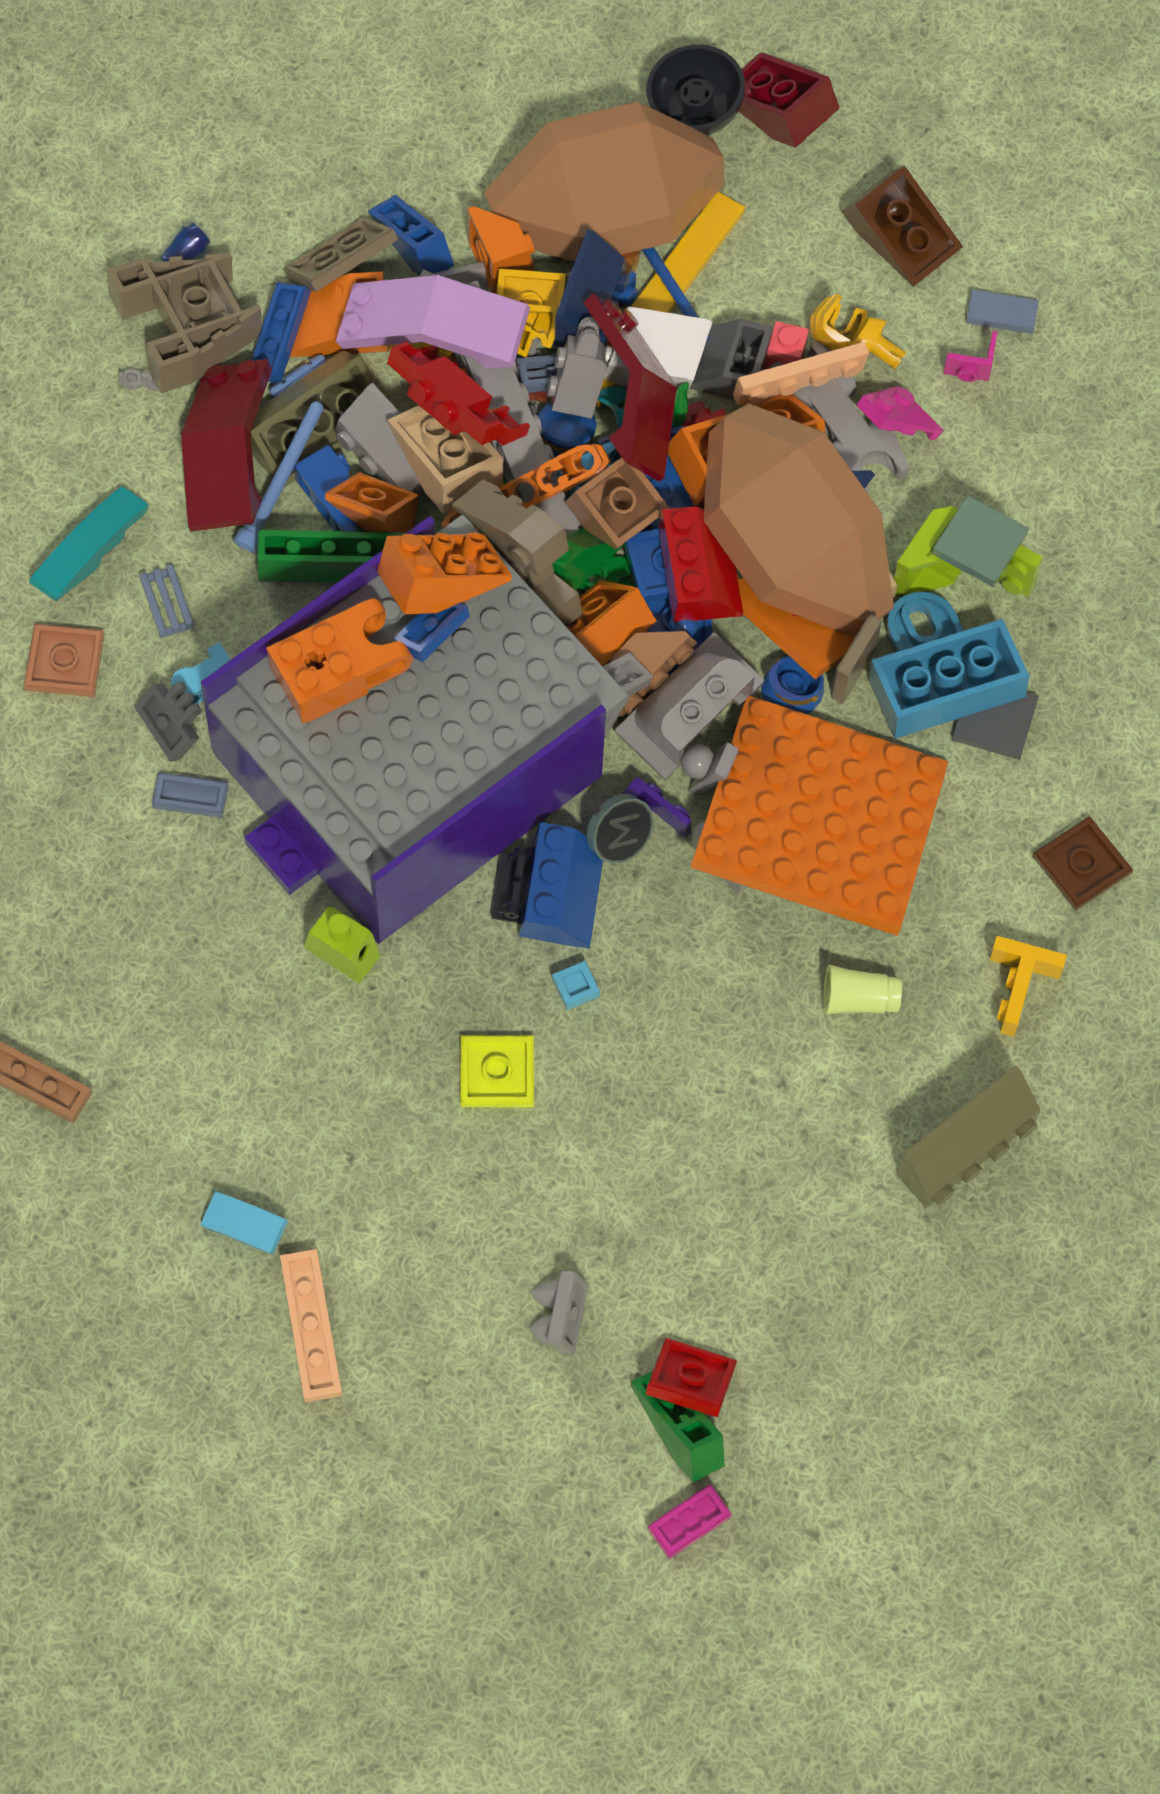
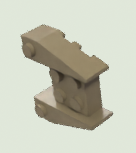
M230 253L205 254V259L182 260V256L169 257L170 261L153 263H151V258L137 259L107 269L109 297L121 319L124 320L157 309L171 335L146 343L148 370L161 394L194 383L205 375L207 369L221 364L260 335L262 329L260 306L257 305L241 310L227 283L233 281L232 256Z
M484 479L455 501L452 504V508L461 515L463 514L478 528L481 534L486 536L494 549L567 627L583 613L578 592L555 575L552 563L569 550L565 528L540 508L531 505L526 509L521 506L523 504L521 498L513 494L507 498L500 493L501 491L498 486Z

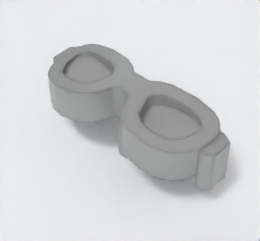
M127 369L119 373L118 383L126 389L146 387L149 390L160 392L151 373L148 376L147 372H142L141 374L136 369Z

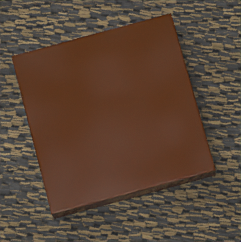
M1090 816L1034 852L1032 856L1075 911L1133 873L1132 867Z

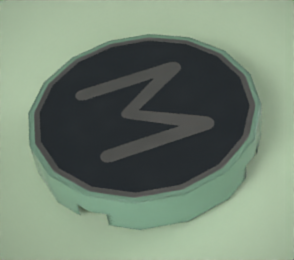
M618 794L600 805L602 809L597 815L593 814L587 830V840L590 849L601 860L610 864L624 863L641 852L651 837L654 825L652 811L644 801L631 794Z

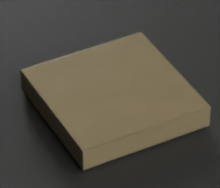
M871 615L870 617L868 616L836 669L832 691L833 700L844 704L876 651L882 620Z

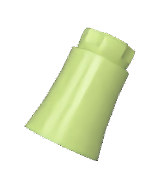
M828 964L824 979L823 1010L825 1015L839 1013L884 1014L885 1011L899 1012L902 995V980L900 978L887 977V974L850 970Z

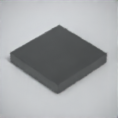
M1027 692L1025 698L959 718L952 741L1020 760L1039 695Z

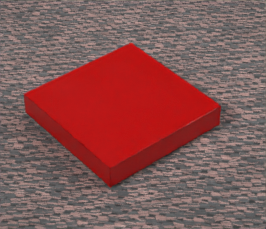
M665 1338L649 1380L646 1395L718 1418L737 1360Z

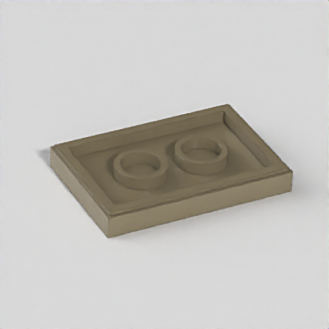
M363 217L291 262L283 270L289 280L302 286H307L310 290L317 292L397 241L398 237L394 229Z

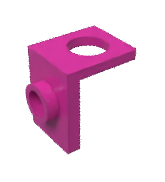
M992 331L987 359L947 353L943 374L957 376L965 382H973L977 379L989 381L998 331Z

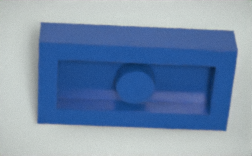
M458 603L438 613L418 614L393 640L394 642H403L408 647L413 658L424 662L470 617L468 607Z

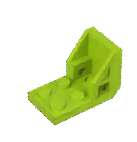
M954 506L933 509L897 561L894 580L898 585L896 590L897 596L902 598L911 593L929 592L954 585L963 572L961 569L932 554L934 546L958 511ZM1020 545L998 581L1002 583L1008 592L1014 595L1021 593L1029 597L1035 588L1043 557Z

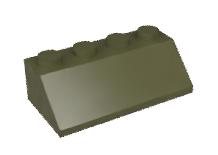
M343 350L258 409L251 429L252 454L272 478L310 405L315 401L322 403L323 412L297 463L327 445L334 452L342 447L335 433L339 418L371 383L375 385L360 356ZM294 469L284 487L295 480Z
M1016 1065L904 1152L897 1176L925 1208L933 1202L938 1206L943 1204L954 1194L955 1191L952 1187L961 1180L966 1184L972 1181L983 1170L980 1166L989 1158L997 1161L1010 1149L1008 1145L1010 1141L1017 1136L1022 1140L1037 1128L1036 1121L1040 1108L1021 1070Z

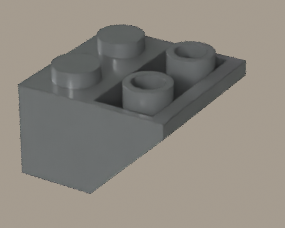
M736 319L711 326L708 334L710 339L706 341L690 389L735 400L733 393L738 378L764 370L773 327L744 319Z

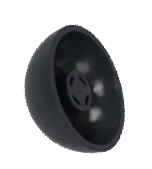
M687 45L667 53L653 66L647 79L646 94L650 108L706 135H712L725 128L739 112L745 95V79L741 67L727 52L709 45Z

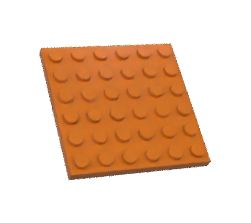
M749 696L745 699L731 742L733 746L738 748V753L727 779L718 781L690 868L898 936L949 761Z

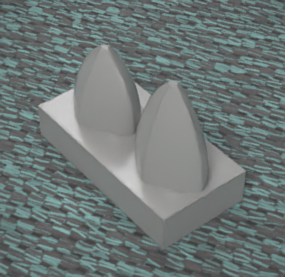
M561 1271L560 1279L545 1282L530 1291L537 1302L549 1309H553L552 1315L539 1319L529 1327L531 1333L541 1343L552 1346L558 1353L566 1355L575 1354L589 1284L576 1272Z

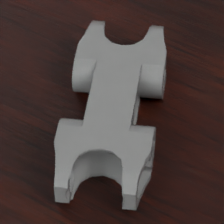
M819 341L809 345V357L830 352ZM776 362L770 365V368H774L784 364ZM838 377L831 379L822 386L814 387L810 385L800 388L792 394L825 419V432L829 436L828 439L851 471H858L865 465L877 463L886 466L898 480L908 476L909 466L894 432L879 429L872 421L866 423L848 398L857 392V386L853 377ZM867 485V487L865 488V491H866L867 493H868V491H869L868 485Z

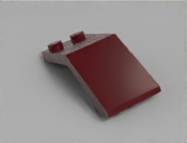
M592 294L583 303L630 371L622 426L609 439L625 463L660 482L665 478L677 387L636 327L639 325V322L634 315L627 309L622 312L611 299L608 298L605 301Z
M268 359L247 360L242 363L224 366L215 365L207 369L205 375L202 376L181 433L187 521L190 532L252 524L255 521L261 498L255 488L251 429L272 372Z

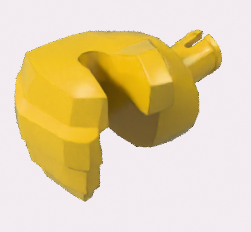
M838 294L825 298L811 314L809 323L811 338L825 345L830 351L864 342L869 353L884 361L892 369L899 365L900 359L906 354L905 350H902L882 336V329L887 321L867 317V311L855 308L845 329L838 331L834 325L841 308L839 302L842 296Z

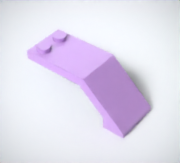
M440 275L354 283L336 342L342 349L401 344L406 341L408 343L424 342L476 359L484 369L513 367L530 307L525 303Z

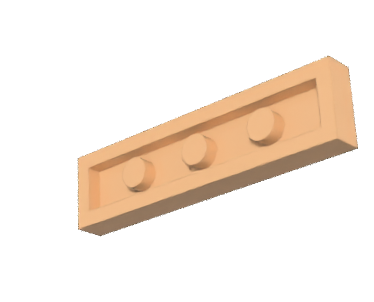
M861 342L739 377L733 393L734 399L738 406L748 403L756 405L772 396L779 394L783 396L791 395L803 387L810 385L819 387L828 383L831 379L842 376L845 378L853 377L864 369L869 351L865 343Z
M317 1249L280 1255L305 1403L342 1396Z

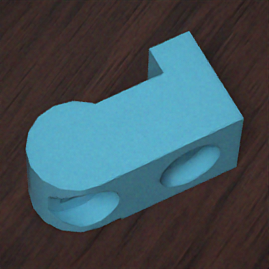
M220 642L207 649L209 657L207 660L192 668L179 669L171 679L172 687L178 682H184L187 687L185 693L190 692L195 699L192 704H199L204 701L201 681L231 660Z

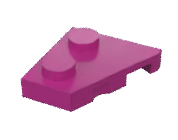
M901 386L863 395L856 405L879 429L898 431L913 436L917 430H921L926 433L929 440L933 441L943 432V429L914 400L912 393Z

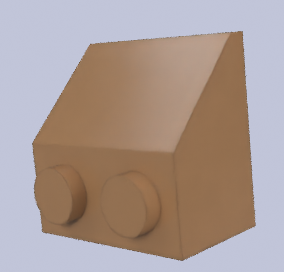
M622 457L575 491L565 501V504L586 531L614 549L619 548L659 518L662 509H670L644 473L625 463Z

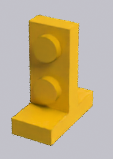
M996 936L990 961L1012 966L1010 967L1005 988L1012 989L1009 1001L1001 1000L996 1020L1003 1022L1000 1033L1015 1036L1032 972L1060 979L1067 957L1066 954Z

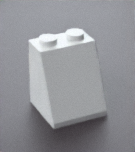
M628 306L627 310L639 322V325L636 327L676 387L684 382H688L690 388L713 321ZM607 345V370L604 380L627 388L630 371L614 347Z

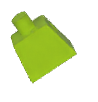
M329 906L309 931L304 944L305 949L359 984L381 957L373 934L333 906ZM362 952L363 955L358 959L359 953Z

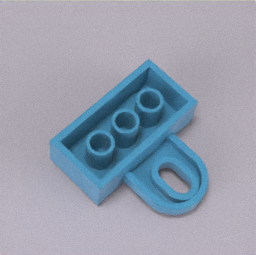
M915 592L905 595L895 602L894 609L889 612L887 622L888 637L895 653L871 660L869 678L870 685L895 739L1026 697L1029 674L1003 619L964 631L951 604L936 594ZM914 612L924 613L928 617L934 633L927 637L919 635L909 615Z

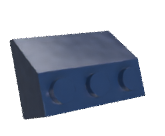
M591 230L586 231L556 312L555 350L557 351L559 347H565L568 335H576L581 320L587 317L593 318L583 303L592 294H595L605 301L608 298L611 299L619 307V302L616 301L619 292L624 293L628 284L629 273H625V258ZM599 328L600 342L605 346L608 338Z

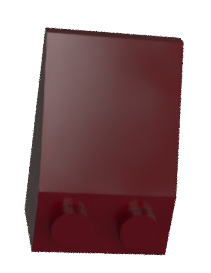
M762 52L742 68L745 79V95L739 112L773 140L796 148L840 108L830 78L826 75Z

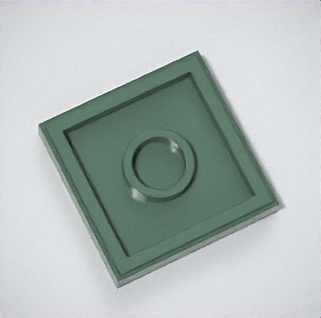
M968 495L934 546L932 554L994 587L1027 536L1029 528Z

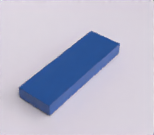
M280 282L276 284L251 359L252 361L268 359L272 368L268 381L270 383L282 382L311 291L307 286Z

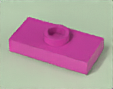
M709 1484L648 1525L647 1530L670 1560L732 1518V1514L712 1485Z

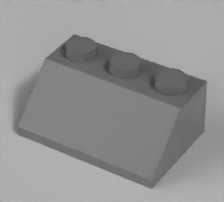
M371 383L339 418L335 432L337 434L336 438L345 450H352L360 459L359 463L362 469L369 476L374 475L379 480L419 495L424 489L388 426V419L401 413Z

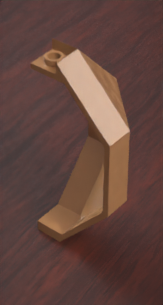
M633 102L546 123L483 193L492 213L518 222L523 234H529L535 251L575 262L586 231L591 230L622 255L672 243L724 186V157L714 138L640 102Z
M750 403L724 417L709 432L704 523L760 602L853 637L859 633L868 616L872 615L881 619L894 609L882 513L826 434Z

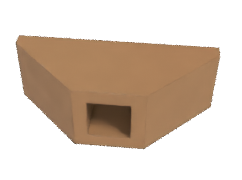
M685 631L635 633L611 658L612 662L630 652L653 675L647 687L630 695L619 716L624 718L627 714L630 715L644 701L643 698L652 689L656 690L668 679V672L677 663L679 665L684 663L694 651L692 647L697 642Z

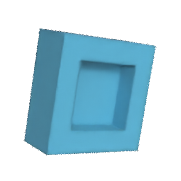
M585 961L552 974V981L566 1010L600 997V990Z

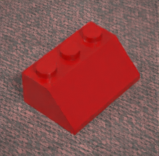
M697 506L662 509L658 532L673 622L743 617L744 612L736 566L704 523V509Z

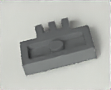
M182 681L176 683L169 691L164 684H154L134 706L169 761L181 759L199 739L190 724L202 712V709L197 703L192 704L195 699L190 692L185 693L187 687Z

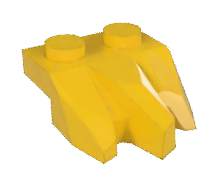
M499 269L497 294L525 303L530 307L517 352L525 358L528 357L535 338L541 340L542 346L549 349L552 348L555 341V316L568 283L567 274Z

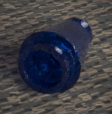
M193 222L187 227L183 225L160 256L162 262L170 261L169 257L182 256V260H192L206 251L205 247L210 243V240Z

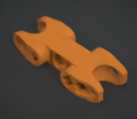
M580 445L499 487L500 493L507 498L512 494L519 497V487L524 482H527L534 489V497L529 502L522 500L523 504L521 506L526 509L531 505L537 506L596 477L607 468L610 459L603 445ZM587 451L594 458V465L590 470L585 469L581 462L583 454ZM556 471H562L564 475L558 478V482H554L553 477L557 474ZM455 509L449 512L442 522L443 528L460 517L461 514Z

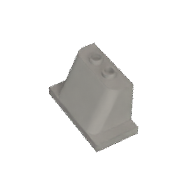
M714 632L615 729V734L661 778L667 780L681 766V758L686 750L685 747L731 701L740 708L744 704L745 699L752 696L764 684L765 680Z

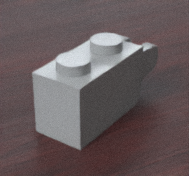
M592 317L581 320L576 335H568L565 347L558 348L555 359V367L558 368L556 376H550L546 393L547 396H551L552 411L592 419L607 370V350L603 343L600 342V327Z

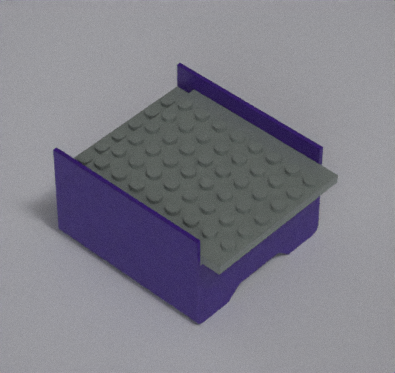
M463 514L438 532L448 535L468 534L471 532L481 534ZM429 516L406 534L435 535V521ZM383 550L201 681L212 751L215 757L269 818L244 837L246 846L289 895L318 874L359 923L373 934L378 944L602 777L605 720L625 705L629 699V695L498 552L497 554L512 574L511 582L462 602V604L468 607L470 617L424 662L413 658L412 664L407 671L369 689L367 695L309 723L308 721L305 723L301 722L295 709H293L287 699L282 686L276 680L270 669L266 648L363 601L373 598L379 600L386 610V621L383 627L372 634L368 640L377 645L394 642L393 638L418 614H404L377 573Z

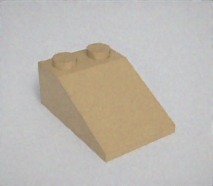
M419 405L388 419V426L422 488L443 514L454 510L452 504L483 479L498 487L503 486V457L490 442L480 445L465 431L454 436Z

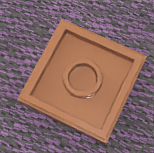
M34 624L24 690L95 697L105 636L104 630Z

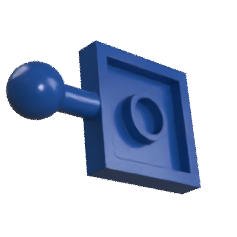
M658 529L639 532L624 543L635 587L639 589L645 602L669 598ZM672 616L669 628L671 632L685 631L692 637L697 630V621L683 620L674 623Z

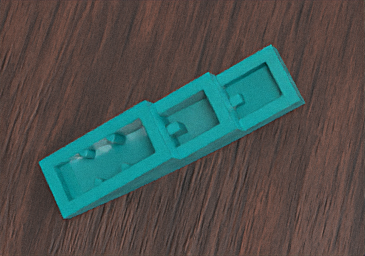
M121 486L71 531L30 577L29 583L57 602L99 567L102 557L121 542L125 531L143 517L148 510L149 504Z

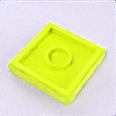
M461 1035L460 1107H534V1035Z

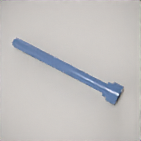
M315 401L310 405L260 503L254 523L245 524L243 529L239 528L233 540L237 546L258 554V530L263 529L294 469V465L297 463L323 412L322 403Z

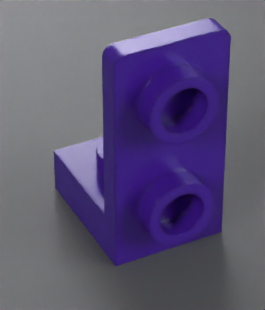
M636 777L621 793L634 795L644 801L656 815L685 838L690 834L691 820L687 811L680 805H672L664 799L662 792L650 782L645 783Z

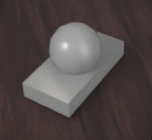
M728 742L714 752L701 744L691 745L686 748L681 758V766L683 772L690 778H693L688 791L700 796L715 787L718 781L727 779L738 753V748Z

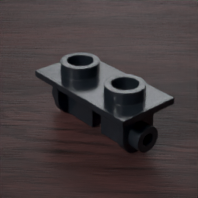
M515 847L512 853L501 852L491 919L517 924L521 922L531 856L528 854L529 850L525 847Z

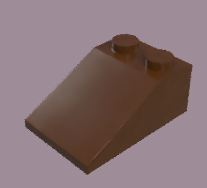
M905 165L889 172L841 211L855 231L913 287L963 247Z

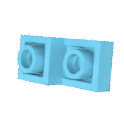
M215 1191L200 1225L208 1230L235 1239L244 1245L273 1255L288 1221L266 1210Z

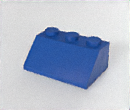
M540 822L533 840L519 937L566 946L590 948L603 860L590 849L587 836L577 829Z

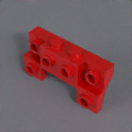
M406 341L391 348L387 364L410 383L407 395L454 436L465 431L480 445L496 440L502 446L527 436L530 425L527 422L520 425L508 415L510 408L507 405L488 409L492 396L463 372L457 362H452L446 356L440 357L437 354L439 347L415 348Z

